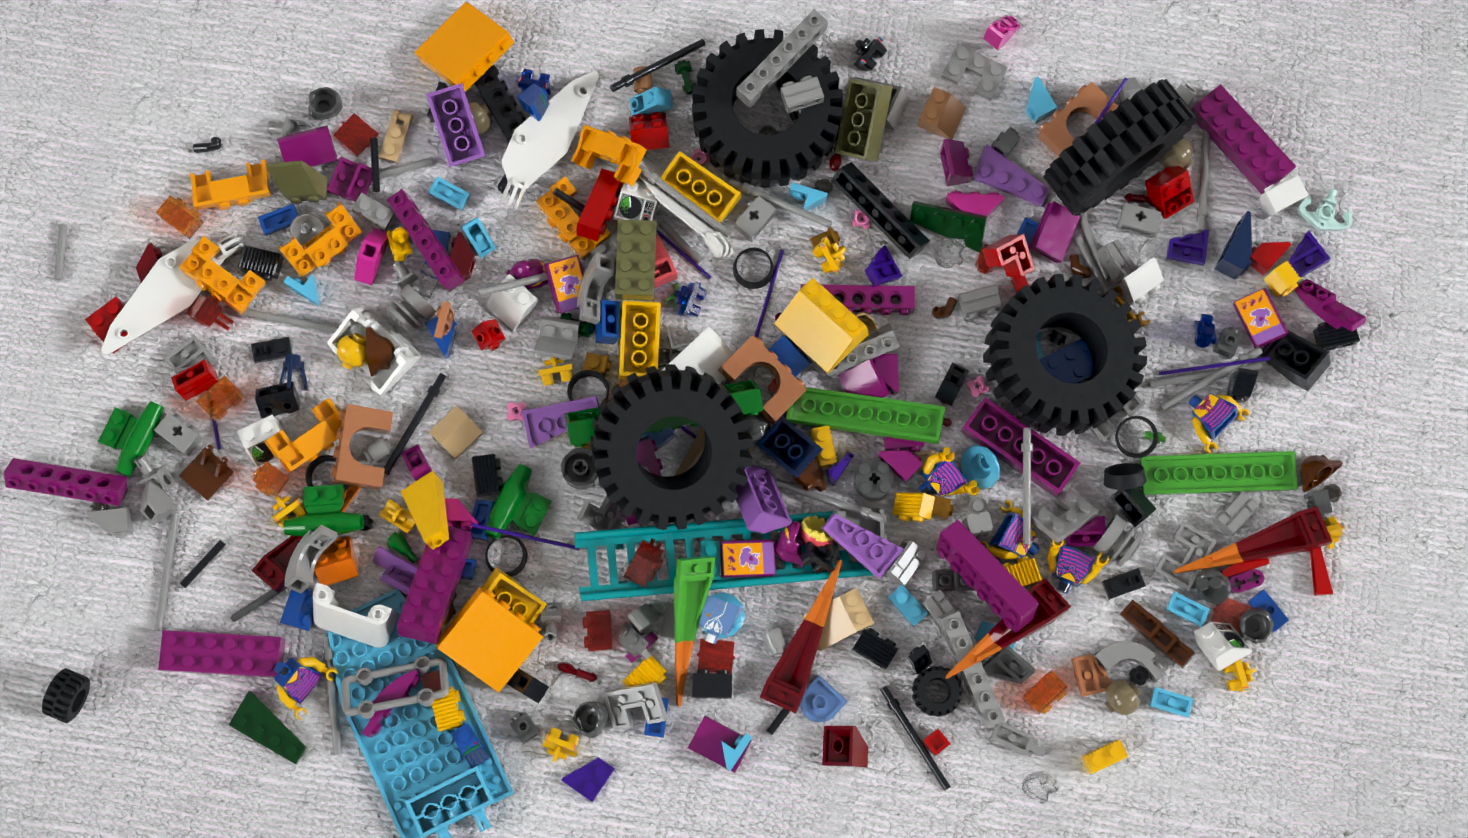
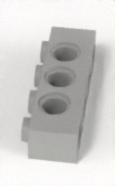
M891 324L868 332L869 335L831 370L828 376L899 348L900 346Z

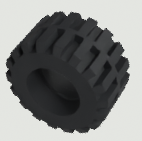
M933 666L922 671L914 680L912 698L915 701L916 707L921 709V712L929 716L940 717L951 713L959 706V702L963 697L962 682L957 678V674L945 679L951 669L943 668V666ZM932 680H941L948 687V697L942 703H934L926 695V687Z
M62 669L52 679L42 701V713L64 723L72 721L78 715L87 699L90 679L70 669Z

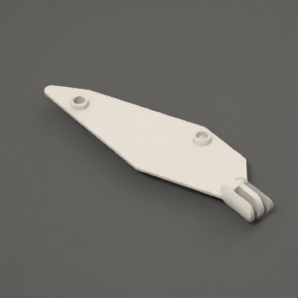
M593 71L571 81L549 100L550 104L540 121L530 116L515 129L501 161L508 183L499 201L503 204L510 190L512 192L506 205L510 207L517 193L519 195L513 209L517 210L525 190L567 154L599 79L598 72Z
M645 156L643 157L640 165L642 164L651 172L655 171L660 176L664 173ZM642 173L639 174V177L663 206L704 237L706 246L716 258L732 255L733 249L719 231L659 186L650 183L648 178Z
M236 232L214 243L219 247L220 251L212 261L221 266L226 258L243 249L244 245L240 244L241 240L239 237H236ZM198 240L189 241L161 257L110 325L101 348L104 355H109L193 304L202 289L196 285L193 279L180 271L179 266L192 253L191 250L199 242ZM122 332H128L127 336H121Z

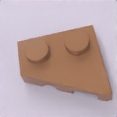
M443 301L442 306H439L437 309L436 317L438 322L434 333L435 338L442 339L443 335H446L451 330L455 311L450 302Z
M1092 654L1071 659L1081 697L1106 692L1107 687L1112 681L1106 675L1108 673L1103 667L1099 666L1098 661Z

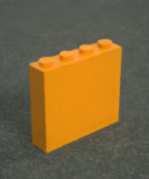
M466 1L414 53L423 65L451 86L462 83L466 92L515 42L507 30Z
M479 587L440 635L436 647L494 690L500 692L541 641L543 635L538 625L534 622L529 624L525 621L526 617L519 611L514 613L510 610L511 606L504 600L499 602L494 598L496 595L487 588L483 590Z

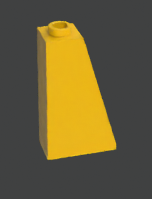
M431 471L400 492L424 542L434 550L449 540L443 481L434 471Z

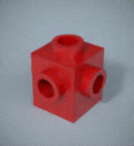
M496 319L483 321L472 330L481 351L487 349L493 351L499 348L500 343L506 339Z

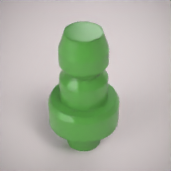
M1145 431L1144 437L1153 440V433ZM1158 432L1157 444H1160V441L1164 443L1166 441V437L1162 436L1163 433Z

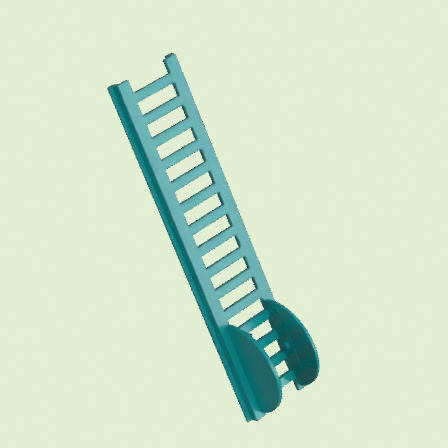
M834 511L789 514L792 522L798 521L801 525L804 518L815 515L818 519L824 518L826 522ZM744 518L707 521L701 525H697L696 522L687 523V529L678 530L675 524L667 525V530L657 529L656 526L574 532L575 548L585 549L588 554L590 586L579 587L581 602L674 593L676 562L673 540L684 539L686 558L694 557L693 538H704V541H712V537L723 536V541L731 540V535L742 534V540H751L750 534L759 532L750 531L746 527ZM782 527V528H779V529H776V530H773V531H770V532L780 531V535H781V532H782V530H783L785 527ZM761 533L762 539H770V533ZM665 541L669 576L667 580H658L654 543ZM805 544L801 546V552L803 553L807 550ZM646 545L649 580L638 582L635 547ZM626 548L630 583L619 581L618 584L615 549L621 550ZM597 550H607L610 585H599L596 561ZM840 550L842 564L838 578L873 575L861 563H849L848 552ZM783 560L784 569L776 570V575L721 578L720 575V581H712L709 590L827 580L831 573L824 570L817 574L812 569L811 564L808 566L803 564L802 568H793L791 562Z

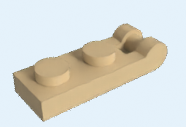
M393 110L392 119L379 154L380 159L398 164L413 120V114H404L400 110ZM399 120L404 121L403 126L398 125Z

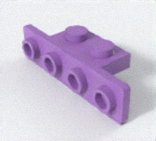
M379 546L372 561L386 569L380 580L408 595L418 566Z

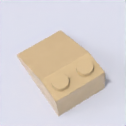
M857 588L831 601L818 646L820 651L874 624Z

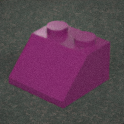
M944 139L940 149V156L946 185L953 186L969 183L971 176H973V169L971 165H968V148H965L962 141Z

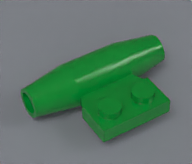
M150 401L137 419L126 411L114 408L98 442L115 450L121 449L115 471L130 477L136 469L137 465L134 463V460L146 454L156 434L154 429L160 423L164 410L163 406Z
M518 464L512 472L491 510L487 526L506 530L511 521H513L518 529L532 536L536 535L552 501L537 493H526L532 474L530 468ZM485 530V534L494 539H499L502 533Z
M342 484L304 487V507L308 514L285 519L283 530L285 535L303 537L309 530L314 532L320 525H323L337 532V535L362 530L364 519L362 514L340 512L344 505V486Z

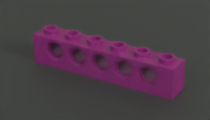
M400 189L388 198V203L441 285L451 292L462 284L465 279L411 196L403 189Z
M822 285L834 297H841L843 299L842 304L852 313L865 312L870 315L872 312H880L881 315H890L891 312L899 313V315H910L915 309V286ZM859 297L862 303L855 304L852 298ZM873 297H878L881 300V303L874 304L872 303L871 299ZM893 297L898 298L900 303L894 305L890 299Z
M16 458L11 460L4 471L5 487L116 506H120L128 492L127 477Z

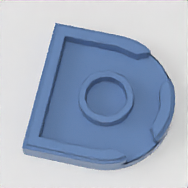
M817 675L807 687L800 706L803 714L809 720L821 723L832 719L846 704L847 700L820 675Z

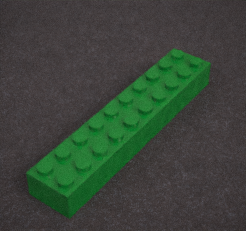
M754 379L724 385L741 408L743 414L752 416L763 411L761 391ZM599 407L564 413L570 445L581 447L590 442V437L594 435L592 428L594 417L599 418L601 414ZM667 417L653 423L645 432L659 433L666 428L680 429L682 425L690 424V426H697L699 424L684 417Z

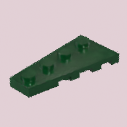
M913 201L910 221L976 252H981L987 216Z
M249 690L230 721L229 726L297 765L307 746Z

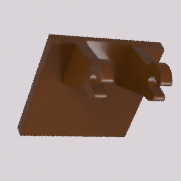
M211 444L207 446L208 449L204 447L179 475L207 501L234 473L227 466L228 459L226 457L221 458V461L213 454L212 450L214 447Z

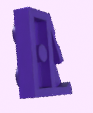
M1209 230L1170 239L1166 259L1204 266Z
M1307 231L1294 254L1289 259V264L1294 268L1298 277L1302 278L1329 262L1331 258L1312 233Z
M886 245L878 250L864 270L873 287L899 280L903 276Z
M848 451L838 464H833L827 474L830 476L828 479L829 483L835 485L854 457V454Z
M598 757L566 775L561 781L593 802L615 768Z

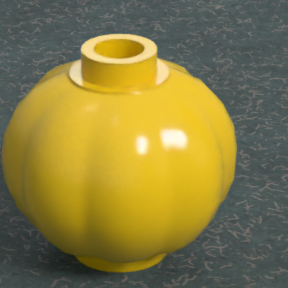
M354 333V335H346L339 340L337 355L342 361L341 365L352 370L353 367H363L368 364L365 336Z

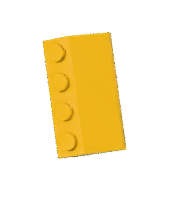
M680 151L660 177L719 223L731 214L742 199L739 191Z
M622 301L618 380L628 381L627 377L633 373H636L639 378L646 375L645 368L655 366L658 370L661 303Z

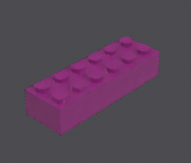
M1221 84L1192 107L1191 110L1198 117L1196 124L1202 130L1208 132L1210 139L1261 195L1265 193V188L1272 184L1276 186L1280 183V180L1286 178L1297 167Z
M984 397L960 432L980 446L988 448L999 459L1023 475V452H1021L1023 428L1030 427L1023 425L1019 422L1020 420ZM1031 429V443L1033 444V452H1031V481L1056 498L1081 463Z
M958 519L940 532L936 548L938 555L950 564L955 573H959L963 577L966 585L972 587L982 601H986L989 604L992 612L999 615L1009 629L1016 633L1033 620L1039 603Z
M448 526V541L434 550L426 544L397 623L399 636L437 645L473 544L470 531Z
M163 630L158 670L165 672L275 678L278 674L275 672V666L284 660L286 639L269 636Z

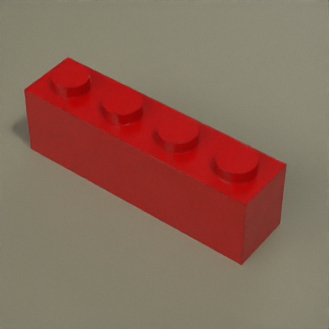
M601 169L577 223L576 235L598 241L600 236L605 234L607 229L606 222L612 218V208L617 207L618 194H620L624 183L614 178L615 172Z

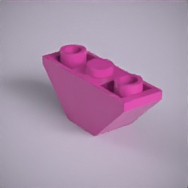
M1006 15L988 26L983 39L999 50L1021 26L1014 17Z
M951 191L946 196V203L952 209L987 217L1004 200V195H999L996 192H991L987 195L980 194V192L962 194L961 191Z
M373 227L364 238L357 256L354 280L373 286L389 243L387 231Z
M445 498L449 527L471 530L475 528L471 527L472 523L479 524L459 499Z

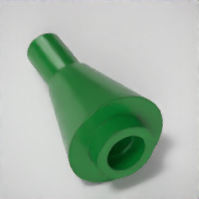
M395 531L387 539L389 541L388 546L405 555L412 563L418 559L410 550L411 548L402 532L398 534Z

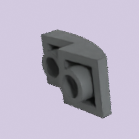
M941 570L932 571V590L974 591L972 587L966 585L959 573Z

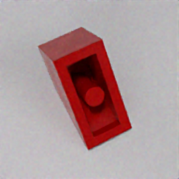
M1290 242L1262 243L1258 248L1254 246L1249 259L1252 261L1250 266L1263 276L1292 244Z

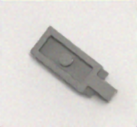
M627 622L612 635L634 658L640 654L647 660L652 655L645 648L649 643Z
M1004 722L996 724L990 739L1030 757L1032 753L1043 757L1046 750L1037 745L1038 740L1034 739L1035 737Z

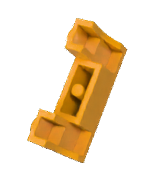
M584 124L580 132L578 147L571 161L588 170H591L597 157L619 165L614 178L622 183L634 186L642 171L639 165L647 150L642 145L631 142L629 138L623 135L617 137L615 133L609 130L604 132Z
M265 159L261 160V163L254 165L248 162L246 163L248 176L243 175L217 181L212 180V174L209 170H206L205 174L201 175L190 173L194 208L200 210L216 207L220 210H226L230 206H246L250 202H254V199L271 196L267 162Z
M565 176L550 187L551 190L537 199L536 203L548 217L547 222L551 228H556L559 231L558 236L564 244L567 242L583 261L590 255V251L611 237V233L606 229L605 234L601 235L598 241L576 235L577 223L579 221L578 215L568 203L553 195V191L556 188L571 197L577 194V190Z
M340 202L337 203V207L332 211L324 213L332 224L301 246L293 236L286 245L278 247L301 278L316 266L318 268L326 266L333 256L342 254L346 250L348 243L362 233Z
M205 236L192 248V253L179 266L180 271L193 279L203 291L208 290L216 301H223L240 315L246 311L256 295L265 286V280L251 270L241 280H238L212 261L220 250L216 244Z
M330 398L325 399L311 409L319 423L292 442L283 430H280L264 441L274 457H278L288 473L307 460L312 462L318 458V453L324 449L326 452L335 446L333 442L337 440L336 434L338 427L341 428L342 420H339L340 411Z

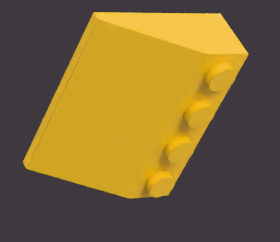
M814 278L797 292L774 323L783 334L827 374L869 335L867 326Z
M497 567L481 587L483 590L487 588L496 595L494 598L499 602L501 600L507 602L511 606L510 610L514 613L519 611L526 617L525 621L529 624L537 619L547 603Z

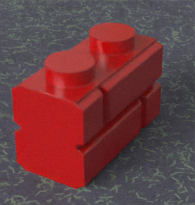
M206 359L171 377L176 392L185 401L220 383L215 369Z

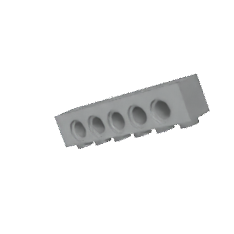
M813 9L736 88V96L751 108L827 30L828 21Z
M952 610L936 618L957 665L974 648V645L960 612ZM981 661L961 671L960 674L982 725L990 728L1005 721Z

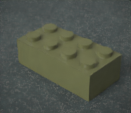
M849 78L835 153L862 160L878 161L892 86Z
M618 220L615 277L616 300L654 301L656 221Z

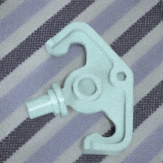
M1335 189L1329 190L1328 196L1322 200L1324 204L1318 206L1316 212H1308L1306 210V206L1311 204L1310 196H1307L1297 207L1298 214L1318 231H1343L1352 224L1351 211L1343 214L1344 223L1342 224L1334 219L1335 209L1333 206H1336L1337 203L1335 201L1337 190Z

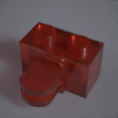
M198 295L185 313L196 322L208 328L215 323L224 330L229 331L230 327L218 320L217 317L231 325L234 323L232 319L220 312L222 307L218 305L219 301L212 296Z
M651 538L649 543L642 540L623 577L642 587H645L648 581L652 582L657 573L655 569L659 571L664 561L661 559L664 552L660 549L662 543L658 542L654 546L655 539Z
M610 610L586 612V617H583V628H587V636H584V647L588 648L589 652L613 651Z

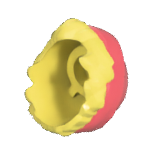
M815 515L813 517L807 516L802 520L800 536L804 544L810 541L817 548L827 544L832 545L834 540L821 529L825 524L824 518L818 519Z

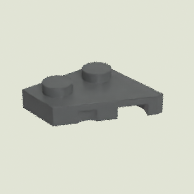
M1009 646L995 653L982 665L985 673L987 671L997 674L998 678L1009 679L1018 684H1022L1035 673V668Z

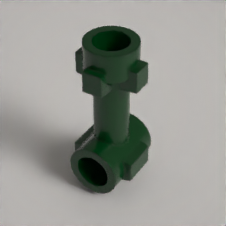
M685 60L678 61L677 64H674L676 74L682 75L685 84L682 86L683 92L686 95H692L693 86L696 83H692L689 72L692 71L691 63Z
M571 313L561 314L560 319L580 322L579 333L582 336L590 337L593 334L596 324L586 321L581 322L571 318Z

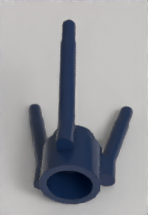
M285 355L279 384L284 383L286 372H288L287 388L290 389L292 372H298V369H300L304 388L307 391L308 384L304 362L301 361L300 355Z

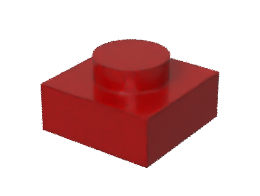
M939 728L922 740L934 756L951 744Z

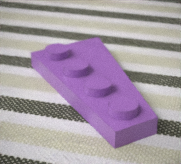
M986 144L972 179L1042 207L1049 188Z
M592 396L522 411L529 447L533 448L566 432L564 413L599 407L598 397Z
M834 513L821 527L823 531L878 579L881 578L903 551V548Z

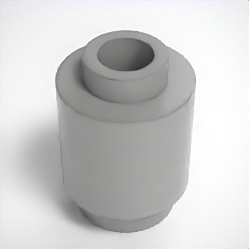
M380 437L367 444L362 450L370 463L391 454L390 449L393 447L388 438L383 439V437Z
M773 625L764 629L765 633L762 634V638L768 652H771L772 656L785 651V645L787 644L780 628H775Z

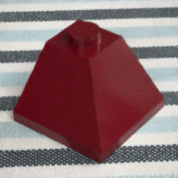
M824 726L823 766L868 767V746L856 726Z

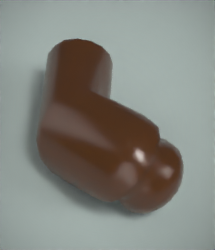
M1079 255L1069 256L1071 272L1076 275H1082L1084 279L1089 278L1091 270L1080 264Z
M949 297L945 306H935L932 309L933 316L937 319L951 316L957 300Z

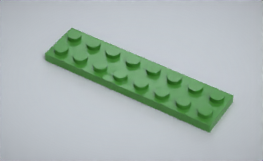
M805 387L807 390L788 408L786 420L794 424L815 427L830 426V429L939 444L945 406Z
M1294 451L1145 456L1140 458V465L1144 467L1147 480L1142 485V493L1145 496L1232 493L1240 491H1290L1298 489Z

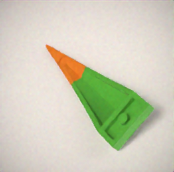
M711 555L677 559L676 576L674 577L676 705L678 707L681 706L689 661L702 610L714 578L715 557Z

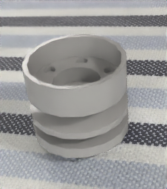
M407 284L399 292L403 301L399 302L393 298L391 301L397 307L394 309L387 304L385 308L388 310L390 317L402 329L414 335L417 331L411 325L415 323L421 328L422 325L418 318L421 316L428 321L436 311L418 292Z
M1116 514L1106 526L1104 535L1093 548L1099 553L1103 552L1102 555L1112 550L1110 560L1113 561L1119 555L1120 557L1116 565L1121 567L1137 551L1144 533L1139 531L1133 537L1132 535L1136 530L1134 526L1127 532L1124 531L1127 521Z

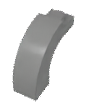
M596 253L588 264L577 298V308H580L579 320L593 324L600 322L601 297L606 283L614 274V257Z
M320 525L314 532L309 530L303 536L290 558L285 575V587L302 594L313 584L315 564L322 552L337 539V532Z
M1116 642L1102 648L1093 655L1098 661L1099 666L1103 667L1105 671L1110 670L1121 660H1130L1143 667L1153 682L1160 680L1164 676L1161 673V667L1156 662L1152 663L1151 661L1157 655L1146 646L1136 642Z

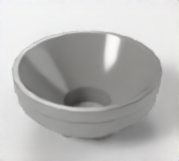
M303 213L295 217L291 222L290 235L291 237L294 236L302 246L324 230L325 227L322 220L316 215ZM304 223L310 224V232L302 233L300 231L301 225Z

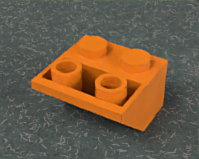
M350 536L337 538L318 558L314 571L320 584L327 586L359 576L358 563Z

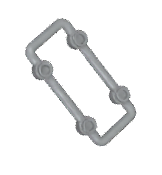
M420 656L414 663L374 671L368 668H361L356 674L346 676L341 682L343 713L347 716L360 715L363 718L369 719L374 716L375 711L420 703L425 707L431 706L434 699L443 698L449 693L447 663L443 658L429 659L427 656ZM439 665L441 690L432 692L431 689L424 688L414 696L375 704L365 700L358 707L350 708V683L358 682L360 685L367 686L371 684L374 678L412 670L426 674L430 671L431 667Z

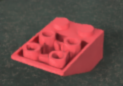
M658 233L656 240L655 288L678 279L677 271Z

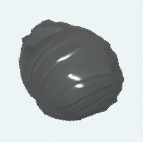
M329 87L318 88L309 94L308 112L316 120L322 121L333 118L343 108L339 93Z
M760 412L752 416L744 414L750 426L748 432L753 438V446L770 429V422Z
M1202 569L1197 574L1196 583L1201 598L1211 604H1219L1226 601L1231 590V583L1220 571L1213 569Z
M1261 607L1250 608L1244 612L1239 622L1241 637L1253 643H1264L1274 627V622L1269 612Z
M597 701L584 702L576 709L571 723L581 734L589 738H595L602 733L607 723V708L604 704Z

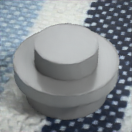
M974 497L968 503V510L971 514L976 513L978 515L980 512L987 511V502L981 497Z

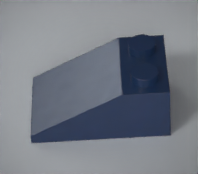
M1249 211L1238 221L1214 269L1234 280L1238 275L1242 276L1252 262L1249 260L1252 255L1251 212Z
M782 416L756 444L765 456L796 478L823 450Z

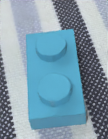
M438 176L428 191L429 195L460 211L463 210L471 196L470 193Z
M903 585L887 597L913 627L928 614Z
M1173 592L1165 609L1199 627L1203 626L1210 611L1209 608L1177 592Z
M1154 687L1149 706L1189 718L1194 698Z

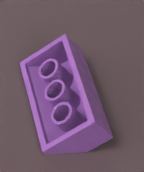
M460 83L426 94L449 167L486 156L463 84Z
M753 464L752 467H745L744 471L748 477L745 486L738 484L735 490L738 494L736 501L746 527L752 532L756 531L764 534L790 525L792 521L771 471Z

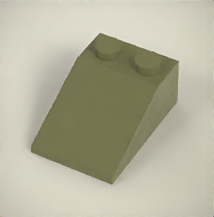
M292 161L267 164V169L283 197L290 200L291 203L301 204L302 201L317 203L319 200L327 199V177L305 162Z

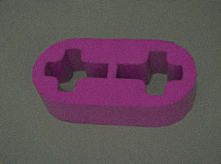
M1254 569L1229 578L1231 583L1230 592L1237 594L1262 585L1264 582L1263 573L1260 570ZM1252 573L1254 576L1259 577L1256 583L1255 581H1247V579L1252 577ZM1234 579L1236 582L1243 581L1244 583L1238 586L1239 590L1236 587H1232Z
M653 631L644 637L649 643L645 648L648 649L658 639ZM628 652L625 657H626V658L630 661V663L632 664V663H633L636 659H638L641 655L638 654V655L634 658V657Z

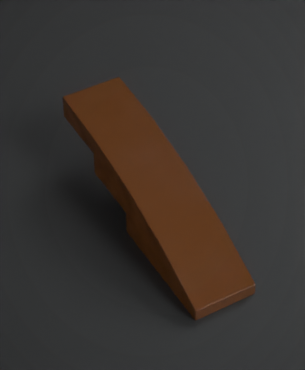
M1134 600L1120 613L1131 626L1182 669L1195 655V652L1182 643L1179 637L1168 630L1160 620Z

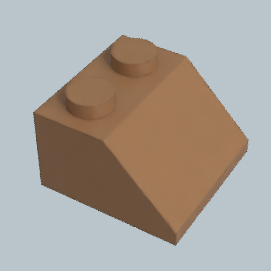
M934 87L917 127L943 138L953 139L966 107L951 93Z

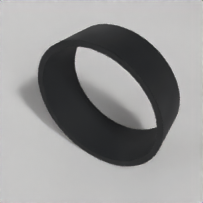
M756 247L747 248L740 252L733 264V275L736 281L748 289L764 287L770 282L774 273V265L769 254ZM749 251H758L766 255L771 264L769 274L758 282L744 280L737 271V260L742 254Z
M594 370L578 372L571 378L568 384L567 394L569 400H573L572 390L575 383L579 379L588 376L596 377L603 382L606 388L605 400H607L609 384L606 378Z
M1128 417L1119 424L1116 430V444L1119 450L1128 457H1145L1155 449L1158 443L1157 428L1153 422L1145 417ZM1131 419H1140L1150 425L1153 431V441L1147 450L1141 453H1130L1120 445L1118 433L1125 422Z
M323 455L313 460L307 467L305 474L307 486L313 487L312 474L319 464L326 461L336 462V458L332 455Z
M1115 464L1104 470V486L1110 489H1133L1147 482L1144 467L1139 464Z
M503 535L500 538L508 537L516 540L523 552L519 566L512 571L505 572L513 577L524 569L528 558L527 549L518 538ZM493 539L489 543L485 553L486 564L491 572L494 571V568L488 561V550L498 539Z

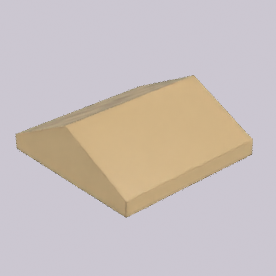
M457 406L429 431L455 459L483 433Z

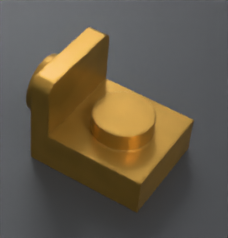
M830 227L826 232L810 238V242L814 248L820 244L822 238L827 236L831 244L836 242L839 246L840 237L838 232L833 231L832 227Z
M587 352L583 370H594L605 377L606 371L610 372L612 361L609 360V355L607 354L602 356Z

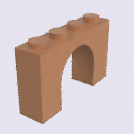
M1093 82L1088 86L1084 84L1078 90V95L1075 98L1071 97L1064 104L1066 107L1062 111L1058 109L1053 114V119L1049 123L1046 121L1039 128L1038 138L1058 157H1060L1059 154L1064 149L1072 146V142L1075 140L1068 132L1067 119L1075 113H1087L1097 120L1110 100ZM1113 102L1107 112L1110 110L1114 111L1118 105Z
M752 335L721 365L718 371L732 383L751 366H763L769 369L775 376L777 388L773 397L763 406V411H760V413L773 424L807 389L801 379L795 378L791 374L792 371L787 365H782L777 360L778 357L773 351H768L764 347V342L760 338H755Z
M347 404L344 409H341L339 420H342L341 428L338 427L336 439H339L338 446H335L333 457L336 458V463L332 465L330 476L333 477V483L375 490L382 488L385 468L357 462L350 453L349 442L352 435L358 431L366 430L383 434L389 433L391 431L393 412Z

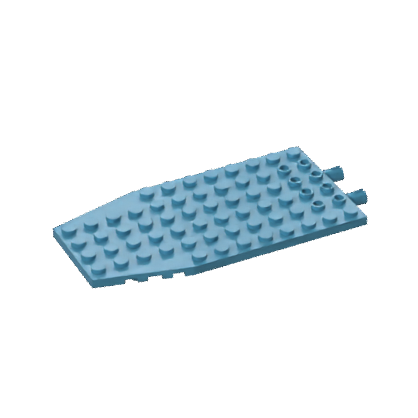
M395 589L351 610V612L367 617L373 606L383 605L399 613L386 646L382 648L373 647L327 630L330 648L334 655V658H332L333 666L338 672L336 674V684L338 686L340 704L342 706V680L346 676L356 674L361 668H368L374 671L414 663L420 656H427L429 659L443 658L447 663L449 687H454V690H458L461 701L458 702L460 710L463 709L466 721H463V725L467 723L471 725L490 758L474 768L470 767L450 734L458 728L438 732L432 705L425 707L420 703L393 708L390 716L387 719L384 718L380 724L382 729L377 736L374 735L372 738L362 734L371 718L366 719L360 715H346L401 838H426L432 834H437L438 838H452L448 831L449 826L470 815L474 817L479 831L483 832L492 827L484 812L485 808L515 793L453 659L437 649L435 644L399 636L397 623L406 598L398 589ZM439 665L431 667L430 671L426 674L420 673L419 683L415 688L412 687L408 694L410 696L417 695L424 688H429L432 692L441 690ZM408 672L374 678L371 684L367 686L360 685L358 682L350 683V708L358 707L365 700L373 702L389 684Z

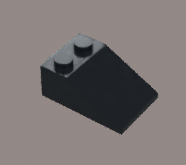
M1288 330L1289 334L1265 345L1261 349L1263 353L1259 356L1261 358L1270 356V360L1266 361L1269 365L1293 384L1309 391L1330 366V354L1323 348Z

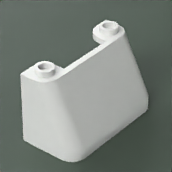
M370 307L353 309L327 344L337 354V344L342 337L354 335V333L366 337V328L368 326L372 327L379 335L388 338L395 348L393 353L395 356L390 362V369L379 370L375 376L371 377L368 364L361 367L372 378L370 381L371 389L375 393L383 395L417 363L421 355L377 311Z
M709 327L669 364H675L679 370H685L686 366L693 367L701 375H704V373L711 375L720 384L726 378L718 369L733 355V352L715 331Z
M316 583L313 591V620L316 626L373 647L382 648L387 645L397 621L398 612L383 605L373 606L367 617L340 608L341 603L336 601L334 590H331L326 585Z

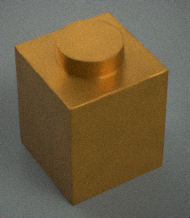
M931 495L935 497L931 517L946 521L948 516H952L954 505H951L952 499Z

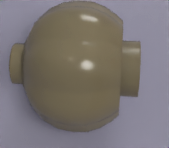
M468 102L478 133L483 135L491 127L492 121L489 117L493 114L484 103L479 105L477 102Z
M1182 138L1178 143L1171 146L1172 149L1168 153L1159 157V162L1163 168L1180 166L1187 169L1192 164L1193 147L1186 138Z
M1123 679L1115 680L1106 689L1107 702H1105V705L1111 713L1115 711L1121 715L1132 714L1140 705L1141 700L1138 696L1141 692L1132 681L1127 683Z

